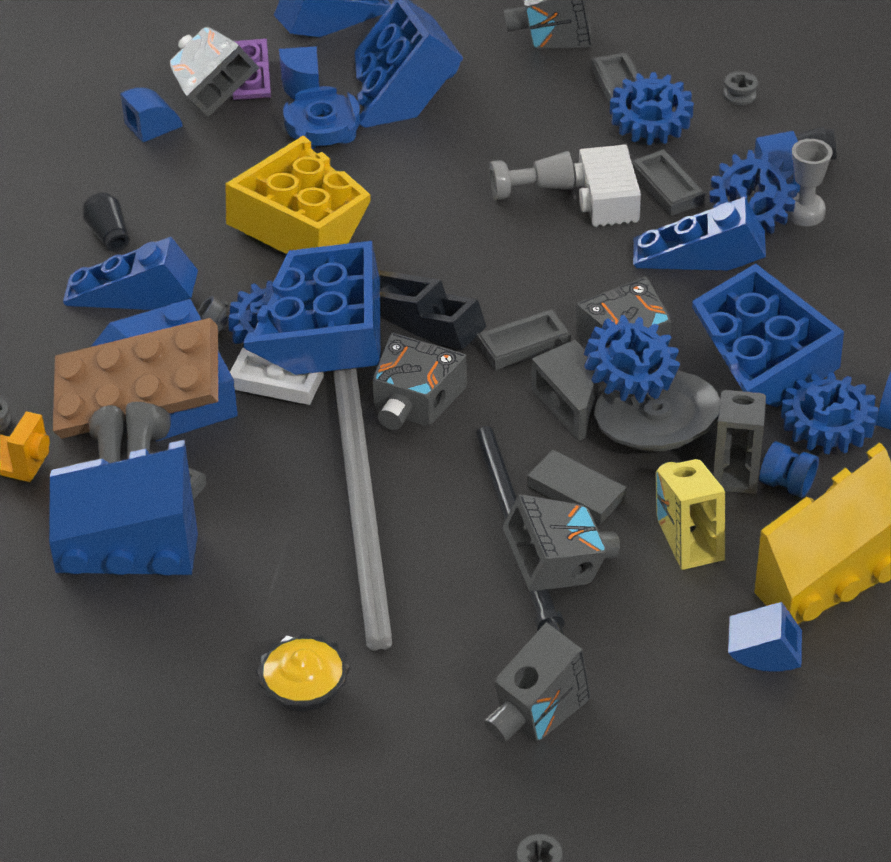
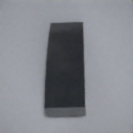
M378 270L380 277V316L396 326L426 340L463 350L477 337L478 333H481L487 327L478 299L446 294L442 281L439 279Z

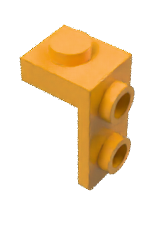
M26 411L10 437L0 435V475L27 482L32 481L49 454L50 438L46 435L42 415Z

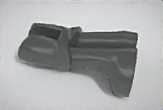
M144 402L128 403L126 405V416L117 406L108 405L95 411L89 419L90 436L98 443L99 459H104L109 463L120 461L121 444L126 438L127 459H129L130 452L147 449L149 452L151 440L156 441L166 437L171 427L169 412L162 407Z

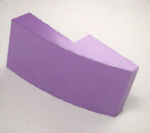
M267 39L234 41L260 68L233 93V99L271 97Z

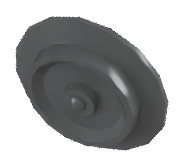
M677 371L668 391L662 389L657 399H654L647 393L643 403H639L633 394H629L626 401H622L620 399V392L617 390L610 394L603 392L597 399L594 418L601 432L616 443L643 451H667L680 448L707 433L719 418L721 399L714 386L699 376Z

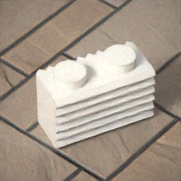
M627 144L580 149L579 163H573L575 187L582 186L579 190L581 211L589 212L592 225L597 227L599 224L605 226L607 223L610 225L618 223L620 225L622 222L628 224L631 221L634 223L639 221L641 194Z

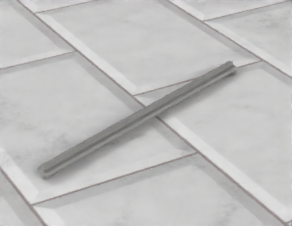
M356 368L333 370L367 647L372 651L378 649L387 650L392 645V634Z

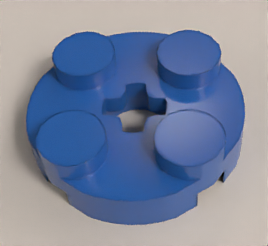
M311 87L294 95L295 101L290 105L287 102L283 108L284 126L287 133L296 140L304 135L311 141V149L317 146L336 143H350L356 138V130L360 125V107L357 99L348 92L346 98L343 95L337 94V88Z

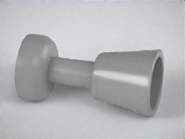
M803 139L792 147L795 180L800 185V191L796 197L792 198L796 201L794 212L786 211V213L788 214V220L796 225L813 226L822 222L825 217V202L815 193L816 187L824 179L832 157V149L824 141Z
M569 151L535 161L533 168L509 171L508 166L503 161L498 160L489 163L490 184L495 201L508 198L511 193V186L535 183L536 187L540 189H574V168Z

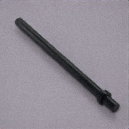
M484 426L477 430L476 436L506 521L516 500V495L494 431L491 427ZM549 590L529 591L538 615L535 619L537 630L547 622L564 635L562 629L565 621L562 613L555 609Z

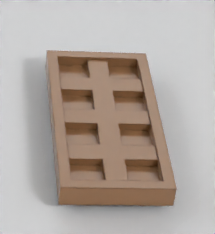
M211 318L55 355L53 432L61 439L90 432L89 419L92 414L101 407L108 405L117 406L126 416V405L130 402L154 404L164 408L169 413L217 403L218 325Z

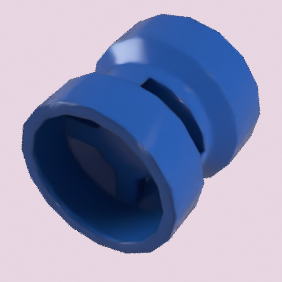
M775 441L768 449L763 460L759 476L760 483L771 487L781 485L787 488L789 494L804 498L815 479L819 457L806 452L796 454L791 451L790 446Z

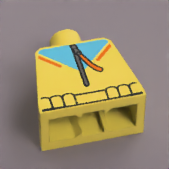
M694 459L680 463L667 462L661 465L656 471L657 518L681 570L725 560V490L701 460ZM696 525V529L691 532L690 527Z

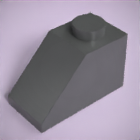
M573 340L532 358L531 390L577 441L585 439L598 397V383H593L591 380L595 370L585 369L584 365L587 356L584 355V348L576 340Z

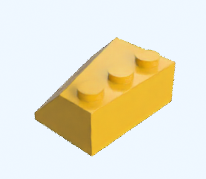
M303 135L225 184L226 224L286 254L289 250L348 244L370 203L371 195L345 171L333 169L330 166V158L323 152H314L311 149V141Z
M878 443L866 452L870 460L856 471L851 473L847 468H844L832 477L833 485L825 494L816 500L805 497L761 530L754 593L766 606L782 602L797 624L803 621H811L817 618L824 610L842 601H851L860 592L878 583H886L891 580V460L886 448L881 443Z

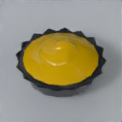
M302 633L297 637L285 636L280 643L270 644L268 652L259 656L260 666L255 672L260 678L258 686L266 691L269 698L274 699L279 705L289 710L305 712L319 709L330 703L337 695L339 689L347 683L346 676L351 668L346 663L347 654L339 650L337 642H329L323 635L311 637L306 633Z

